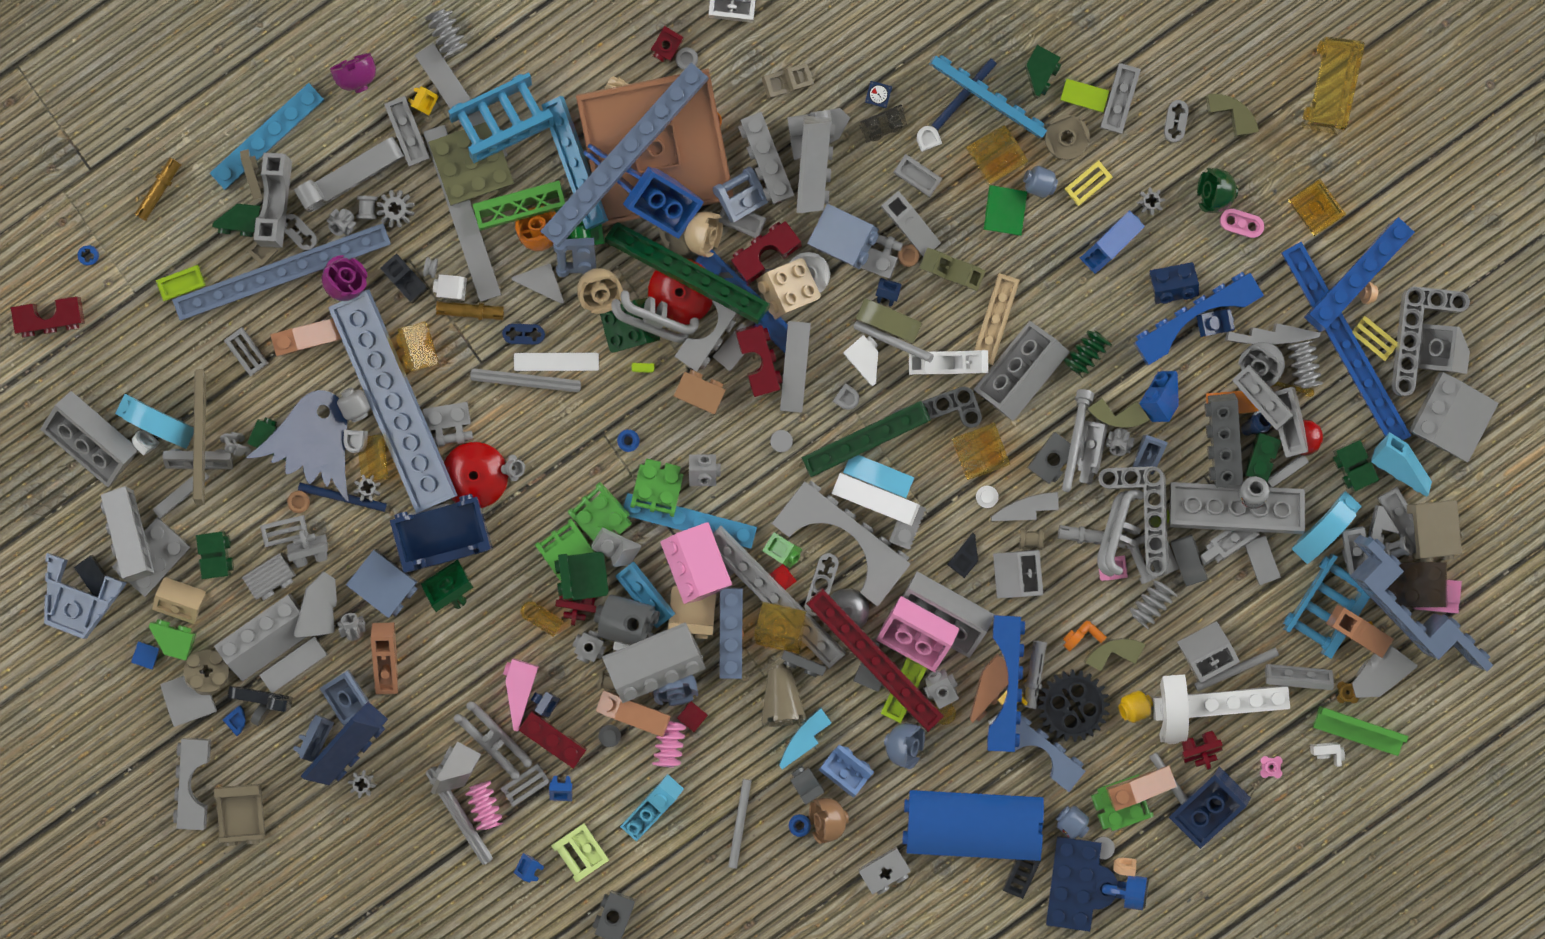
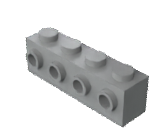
M762 112L741 119V126H738L742 138H747L750 145L746 147L750 159H755L758 167L754 168L759 181L764 180L766 188L763 189L767 202L771 200L773 205L793 198V190Z
M124 486L101 494L102 502L100 506L107 518L106 530L112 538L111 550L117 558L118 565H116V570L119 577L128 582H133L155 574L134 490Z

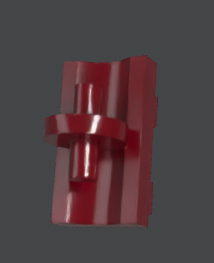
M559 596V600L556 599L555 604L556 607L573 609V612L564 611L563 618L571 619V626H575L576 620L585 621L586 615L577 613L578 610L595 613L597 606H594L595 598L582 599L581 603L564 601L563 596Z
M1213 731L1202 734L1201 737L1204 745L1196 747L1193 738L1182 741V758L1184 763L1194 761L1196 767L1205 765L1206 770L1211 769V762L1218 760L1215 753L1223 751L1221 739L1218 740Z

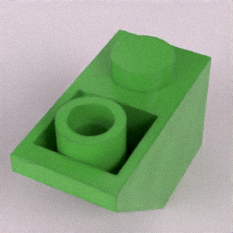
M157 619L156 622H150L149 628L164 655L186 661L191 654L196 633L191 632L192 628L182 625L174 628L169 626L170 622Z

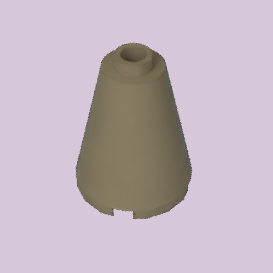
M785 664L773 665V669L768 670L761 719L762 725L765 726L769 722L771 727L794 725V720L799 719L800 724L806 722V715L791 669L786 668Z

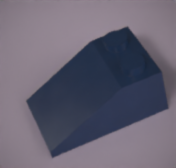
M1219 766L1187 797L1169 818L1201 849L1248 805L1251 797Z

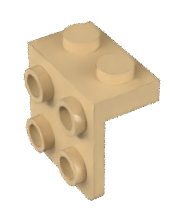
M802 258L766 272L756 279L759 291L764 295L766 302L770 303L768 310L775 320L821 297L809 268Z
M674 586L671 590L670 607L675 612V615L669 619L668 629L686 622L691 634H695L694 638L708 639V635H713L716 593L701 601L684 604L678 587Z

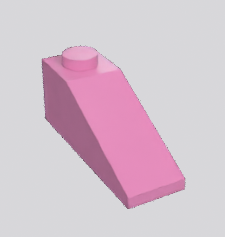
M515 658L512 659L511 663H506L503 675L507 676L506 687L513 730L519 731L539 666Z

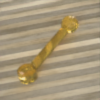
M1278 381L1272 386L1283 388L1295 387L1296 391L1305 393L1308 397H1312L1315 393L1312 388L1300 389V387Z

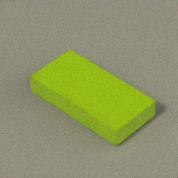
M1066 79L1060 101L1103 113L1109 90Z
M199 265L156 280L164 302L206 287Z

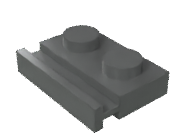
M786 649L782 653L781 659L785 660L783 664L795 669L797 666L805 669L804 673L813 677H817V675L823 676L826 670V666Z

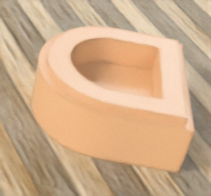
M1124 857L1117 858L1114 861L1113 870L1120 875L1135 876L1137 860Z

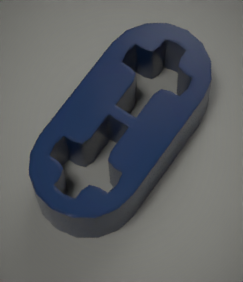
M508 324L503 329L502 335L504 340L510 344L537 345L543 342L545 331L536 324ZM514 327L516 332H522V336H515L514 340H511L510 336H507L506 333ZM533 328H537V332L541 333V337H537V341H533L532 337L525 336V332H533Z

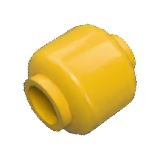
M1137 690L1121 698L1118 705L1119 712L1124 720L1136 723L1151 715L1153 701L1148 694L1145 695L1142 691Z

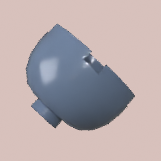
M690 675L654 690L655 702L659 705H663L662 701L669 702V706L691 702L693 695L698 696L695 677Z
M909 723L899 724L893 728L884 740L889 759L900 767L914 768L920 759L916 757L918 750L923 751L925 731L921 726Z

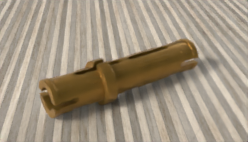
M169 157L161 173H157L155 176L157 179L134 213L136 216H139L144 221L148 220L149 215L167 187L172 185V179L180 166H182L181 163Z
M437 301L436 315L473 317L482 321L483 319L502 321L504 319V306Z

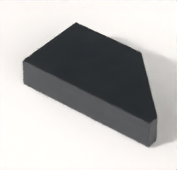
M973 532L947 563L950 568L964 579L978 562L976 535Z

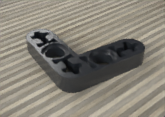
M229 686L227 695L228 698L264 704L267 709L281 712L291 709L293 701L291 696L238 686Z

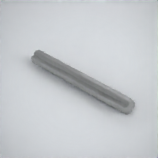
M472 369L470 374L472 381L569 392H580L581 381L482 369Z
M436 766L426 771L430 782L437 770ZM452 791L438 793L483 865L489 863L493 859L492 855Z

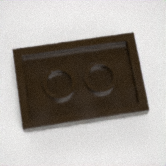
M1400 562L1399 567L1404 572L1387 588L1396 596L1395 602L1405 607H1447V562Z

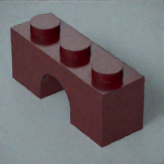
M786 221L783 223L777 222L770 227V232L765 236H757L751 241V246L745 250L741 248L733 254L734 258L731 259L732 265L747 285L766 273L765 267L760 262V257L765 251H777L783 259H786L802 247L800 239Z
M75 296L55 300L56 312L50 319L46 320L38 314L37 304L10 307L15 334H21L22 338L35 336L37 331H44V334L56 333L57 328L66 327V331L80 329L79 324H85L81 297Z
M761 323L735 330L741 353L755 352L761 356L760 367L753 372L747 373L753 396L757 397L780 390L779 384L783 382L779 370L775 371L773 362L777 361L774 350H769L767 341L770 340L767 327L763 328Z
M533 710L519 729L521 733L573 769L587 750L585 746L572 737L560 732L549 721Z

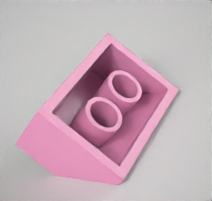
M709 523L676 533L660 542L684 604L701 601L732 585Z

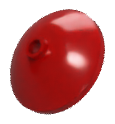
M688 259V260L692 261L693 263H695V264H697V265L703 267L701 264L697 263L696 261H693V260H691V259ZM655 270L650 278L648 297L655 298V313L661 301L667 303L668 319L689 325L692 318L700 320L711 309L713 304L711 299L669 276ZM677 288H682L684 291L681 297L676 295Z
M469 442L456 447L449 453L444 461V465L458 495L451 498L455 503L460 502L459 497L472 494L473 498L478 497L481 508L495 503L502 496L507 487L509 476L501 472V467L506 462L500 452L485 443ZM472 471H476L478 473V478L476 480H472L470 478V473Z

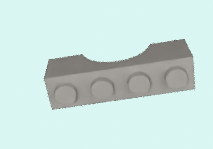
M263 154L261 176L264 185V199L261 213L256 218L254 241L261 247H283L292 160L286 154Z
M715 301L713 303L717 308L718 322L714 331L701 339L688 337L674 356L696 372L700 368L703 370L706 368L711 360L708 357L712 350L717 351L724 341L721 339L725 331L729 333L736 323L733 319L737 313Z
M183 738L181 743L177 745V756H180V765L176 766V778H179V787L175 788L174 799L178 801V810H174L173 823H177V829L205 830L207 828L208 806L201 803L194 796L191 788V779L199 766L210 762L211 739Z

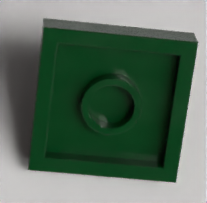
M458 559L421 583L435 612H438L450 603L453 604L455 609H460L461 606L458 604V600L464 606L467 600L463 597V594L474 588Z

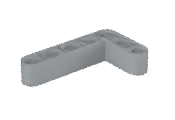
M390 137L316 182L309 180L295 188L294 191L305 210L313 212L401 160L404 154L394 137Z
M1411 287L1403 292L1392 379V390L1396 395L1408 396L1414 392L1416 387L1424 310L1450 313L1462 312L1470 304L1467 294L1459 291L1424 287ZM1411 291L1417 293V303L1410 302L1408 295ZM1433 294H1437L1440 297L1441 301L1438 306L1431 303V296ZM1455 296L1462 299L1463 304L1461 308H1456L1453 305ZM1409 313L1413 314L1416 318V323L1413 326L1406 322V316ZM1405 336L1412 337L1414 343L1411 348L1404 345L1403 340ZM1403 358L1410 360L1411 367L1409 370L1402 368L1401 361ZM1401 380H1405L1409 385L1406 392H1402L1399 389V382Z
M1157 467L1107 468L1102 470L1098 478L1099 483L1107 489L1144 488L1146 569L1154 577L1164 576L1168 571L1166 478L1164 472ZM1153 471H1158L1160 474V480L1157 483L1149 481V475ZM1130 472H1136L1138 476L1134 484H1128L1126 480ZM1108 473L1115 475V481L1111 485H1106L1104 482V477ZM1155 493L1159 494L1161 502L1156 506H1152L1149 502L1150 496ZM1154 516L1161 518L1162 522L1158 528H1152L1150 525V520ZM1155 538H1159L1162 541V547L1157 551L1151 548V542ZM1161 561L1163 564L1162 571L1154 573L1151 568L1153 562Z

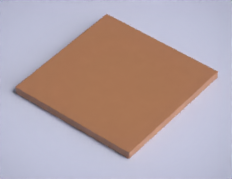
M709 68L701 70L708 76L709 80L630 167L641 174L648 167L661 170L700 197L704 202L702 206L720 203L713 193V187L731 180ZM680 74L577 94L576 99L586 147L592 144L609 155ZM587 147V151L598 157L600 160H604V158L600 157ZM589 159L591 171L593 173L594 170L598 167V165L594 161ZM627 172L622 176L634 187L639 179ZM617 182L601 199L608 221L603 223V226L642 218L623 205L630 193ZM733 189L727 191L729 198L734 195Z

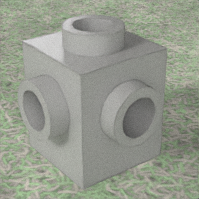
M716 454L689 455V486H716V477H721V463L716 464Z
M589 630V632L584 631L582 636L578 634L572 645L576 648L574 653L578 654L577 659L587 664L590 661L595 662L596 658L601 659L606 647L602 646L604 640L600 639L598 633ZM591 643L593 650L586 651L584 648L585 644Z
M945 668L940 671L936 670L925 678L927 687L924 690L930 700H935L939 709L959 699L955 688L958 684L952 674L948 676Z

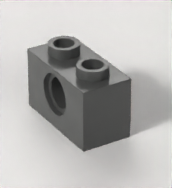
M1053 432L1026 468L1047 484H1050L1051 481L1055 483L1063 473L1060 469L1065 463L1067 464L1071 444L1059 434ZM1051 453H1056L1059 456V462L1055 466H1051L1047 461V457Z
M613 890L610 891L609 895L604 894L600 905L604 910L601 916H596L592 926L596 929L595 935L605 939H622L636 899ZM609 911H617L620 918L615 922L610 921L607 918Z

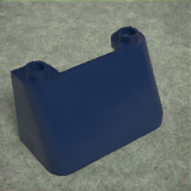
M469 494L459 497L460 502L414 515H408L407 511L394 515L395 519L390 520L404 573L493 550L478 497L473 498V495Z

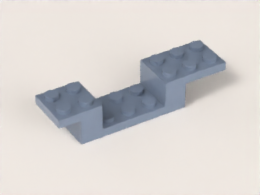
M1359 535L1354 540L1368 558L1350 577L1424 654L1439 660L1454 646L1472 666L1486 672L1492 668L1493 664L1489 661L1490 656L1483 649H1478L1474 646L1475 640L1469 634L1462 633L1459 630L1460 624L1452 617L1448 618L1444 614L1441 616L1434 613L1423 625L1419 621L1415 622L1410 617L1412 613L1405 606L1397 604L1395 602L1396 596L1387 589L1404 572L1399 567L1400 561L1392 554L1389 556L1384 551L1386 547L1378 539L1374 540L1370 536L1367 538Z

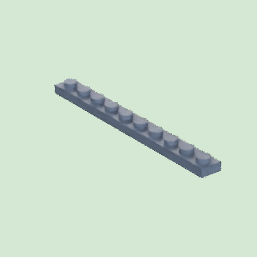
M690 63L543 227L541 233L559 247L709 80L708 76L693 63Z
M382 223L172 299L179 320L182 321L323 270L333 257L344 255L343 258H356L389 246L391 242L385 225Z

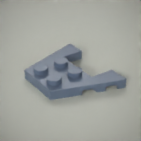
M47 553V573H45L47 595H45L44 624L82 639H87L127 582L111 576H105L99 596H95L62 583L61 580L68 560Z

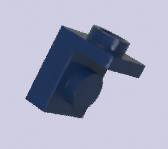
M1231 309L1196 316L1200 337L1235 330Z

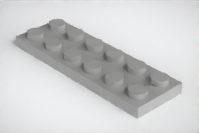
M1171 482L1169 527L1304 534L1305 489L1269 487L1270 493L1266 503L1260 508L1250 509L1244 506L1239 499L1241 486L1216 488L1215 484Z

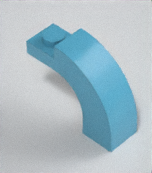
M124 394L115 413L127 422L187 449L194 435V427L164 414L127 394Z
M1346 491L1343 492L1327 513L1299 538L1292 547V550L1306 564L1310 563L1346 529L1357 516L1356 513L1361 508V505Z

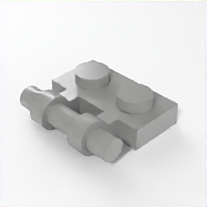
M879 235L876 243L885 246L884 251L875 250L872 248L873 245H871L868 251L867 262L861 265L860 268L891 279L898 258L890 254L892 249L901 251L903 243L896 241L894 237Z
M468 402L423 409L424 418L429 430L436 431V436L433 439L438 447L454 442L462 444L466 440L473 439L472 431L463 432L462 426L471 424ZM443 428H456V433L443 434Z

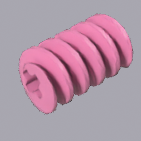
M669 721L664 736H656L657 739L662 741L661 744L655 745L661 752L654 753V756L659 761L653 762L652 765L674 768V766L681 764V761L675 757L682 756V752L678 751L677 748L683 747V743L678 740L685 737L684 734L679 732L686 729L685 725Z
M491 780L470 786V790L465 793L466 796H473V799L468 804L476 806L471 810V813H478V816L473 819L475 822H481L476 827L477 830H486L503 824L497 823L502 818L501 814H495L499 810V806H492L497 801L496 797H489L494 790L486 788L491 784Z

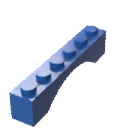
M1399 217L1392 220L1357 262L1310 309L1304 318L1319 332L1326 330L1415 232Z
M1243 272L1231 278L1233 283L1225 286L1224 283L1212 290L1214 292L1213 295L1208 298L1203 295L1194 300L1195 305L1188 310L1185 306L1174 313L1175 318L1170 321L1165 318L1156 323V329L1150 333L1148 330H1145L1136 336L1138 340L1133 343L1146 365H1150L1167 355L1178 332L1198 314L1217 307L1244 308L1263 297L1264 294L1252 274L1247 273L1245 275Z
M993 615L992 638L999 646L1005 658L1008 670V688L1002 709L988 727V751L1015 752V747H1019L1020 734H1016V725H1020L1021 711H1017V702L1022 701V689H1018V680L1023 679V666H1019V657H1024V644H1020V635H1025V621H1021V616Z

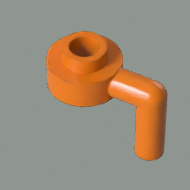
M1085 621L1076 632L1071 630L1063 638L1065 641L1063 646L1070 652L1087 632L1100 643L1107 637L1090 621Z

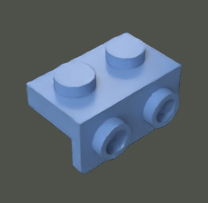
M838 745L819 768L821 773L853 798L874 773L868 763L857 759L849 748L842 747L841 745Z

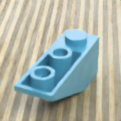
M1389 432L1374 449L1371 462L1378 468L1393 475L1397 480L1412 487L1416 492H1420L1427 497L1432 484L1431 479L1409 444Z
M667 774L620 827L637 842L673 804L684 788Z

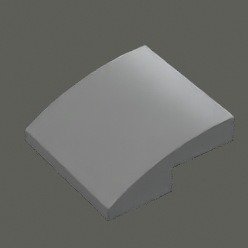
M184 676L160 684L174 727L217 712L212 695L196 693L195 690L188 687Z

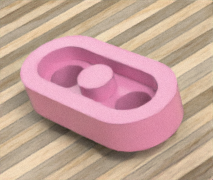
M1228 209L1220 216L1221 227L1235 234L1255 238L1260 236L1264 230L1263 220L1256 215L1236 209ZM1229 216H1232L1234 218V223L1232 225L1227 223V218ZM1249 223L1255 224L1256 229L1254 231L1248 229Z

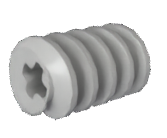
M445 9L438 10L425 17L427 21L432 20L428 27L430 29L436 28L432 32V36L439 37L435 42L436 45H443L439 49L440 53H447L443 59L462 52L468 45L467 43L460 44L459 41L464 35H456L460 27H452L457 20L456 18L449 19L448 17L453 11H445Z
M1313 341L1292 344L1287 347V350L1294 351L1289 356V359L1296 360L1290 366L1291 368L1298 369V371L1292 374L1293 377H1299V380L1294 382V385L1301 386V388L1323 384L1321 381H1316L1321 376V373L1314 372L1320 366L1319 364L1312 363V361L1318 358L1317 355L1311 354V352L1316 350L1315 346H1309Z
M1156 580L1153 581L1156 589L1147 588L1150 596L1141 595L1144 603L1136 601L1138 609L1132 607L1129 609L1132 617L1148 630L1147 622L1155 624L1152 616L1161 617L1158 609L1167 610L1164 602L1173 603L1170 595L1178 597L1165 584Z

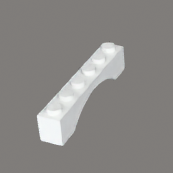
M1278 685L1235 691L1188 694L1189 718L1290 709L1288 686ZM1153 696V719L1156 721L1163 720L1162 696Z

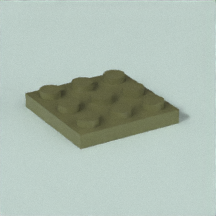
M486 122L473 126L480 139L485 140L491 137L492 133ZM465 130L428 142L450 206L514 184L503 150L473 163L468 149L472 143Z

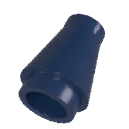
M1257 411L1241 425V432L1245 436L1267 432L1271 424L1260 411Z

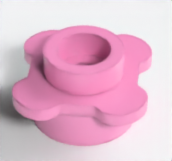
M1263 756L1261 758L1262 770L1260 775L1263 778L1268 776L1280 778L1282 776L1281 764L1283 760L1281 757L1268 758Z

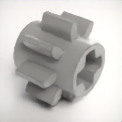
M1149 187L1148 194L1144 192L1139 193L1143 198L1137 204H1142L1144 207L1141 210L1142 213L1150 210V215H1154L1155 208L1159 211L1163 210L1160 202L1165 201V199L1159 197L1161 190L1154 193L1152 188ZM1149 195H1151L1152 199H1156V203L1152 207H1150L1149 203H1146Z
M335 208L327 219L330 231L338 236L343 233L348 236L356 225L354 215L347 209L338 211Z
M1118 428L1114 432H1109L1105 446L1110 447V452L1113 455L1123 456L1126 452H1131L1134 438L1130 437V432Z
M362 475L361 482H354L356 486H359V489L355 490L354 494H361V502L364 498H369L370 502H373L372 496L374 494L380 496L376 488L381 486V484L373 482L374 475L370 479H366ZM365 483H368L369 486H373V488H371V493L367 494L366 491H361V489L364 488Z
M355 613L345 614L341 618V622L337 623L341 638L346 636L351 641L358 640L362 637L363 632L366 631L363 616L357 617Z
M363 770L361 775L354 772L353 776L355 779L348 781L349 784H353V789H351L350 793L358 792L359 798L362 797L364 792L370 796L371 791L369 788L376 787V784L371 783L374 775L367 776L366 770ZM361 778L364 779V783L368 784L363 789H360V785L357 784Z

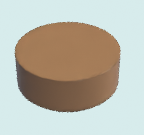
M907 244L902 247L901 251H898L897 258L901 265L912 267L919 261L920 253L914 245Z
M303 491L292 492L287 499L289 509L295 513L305 512L310 506L309 495Z

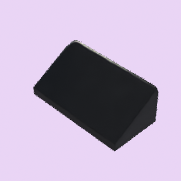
M90 555L74 568L90 592L95 596H99L104 578L107 575L95 557Z

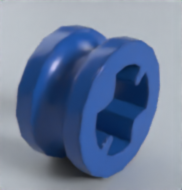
M83 246L78 251V260L83 265H93L98 261L99 252L94 246ZM86 249H90V253L94 254V258H90V262H87L86 258L82 257L83 252H87Z

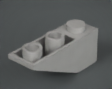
M899 191L881 205L883 211L923 257L927 247L935 249L941 244Z

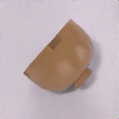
M831 798L814 799V802H811L809 806V820L811 825H815L816 832H812L813 837L819 844L837 840L842 836L846 829V824L849 822L847 811L843 809L841 804Z

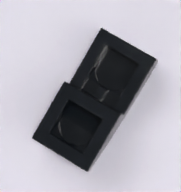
M397 253L380 267L412 304L428 290V287Z

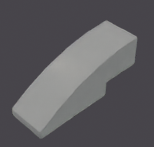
M1295 387L1274 392L1294 414L1278 430L1286 458L1308 452L1305 428Z
M1058 492L1041 493L1017 500L991 515L990 521L1037 520L1036 511L1059 510Z

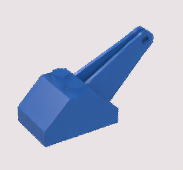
M592 144L587 146L604 159L608 156ZM585 150L583 152L585 156L594 161L598 166L603 162L589 151ZM648 167L641 174L629 168L626 172L639 179L635 187L623 177L617 181L619 185L630 193L623 205L628 210L679 239L704 203L702 199L659 169Z

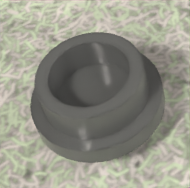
M606 725L599 731V741L606 747L616 746L621 739L620 730L614 725Z

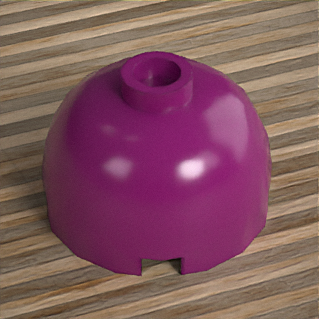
M371 53L354 56L355 59L349 61L346 59L331 67L330 72L335 83L346 91L355 90L356 93H361L367 90V85L373 81L376 75V66Z
M344 255L333 257L326 264L321 276L322 286L331 298L337 301H350L358 297L366 288V278L368 276L364 266L358 260L343 258Z

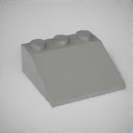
M1439 372L1409 429V433L1468 463L1499 403L1464 382L1444 372Z

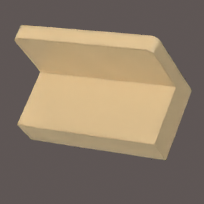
M164 577L155 594L152 610L195 624L206 592Z

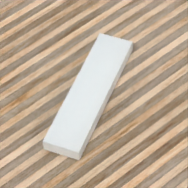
M842 473L839 474L832 494L911 526L920 507L917 503Z

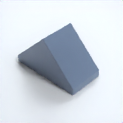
M1143 435L1132 467H1157L1168 442Z

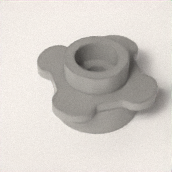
M509 455L508 461L501 467V472L507 474L511 481H517L525 471L524 462L517 460L516 455Z

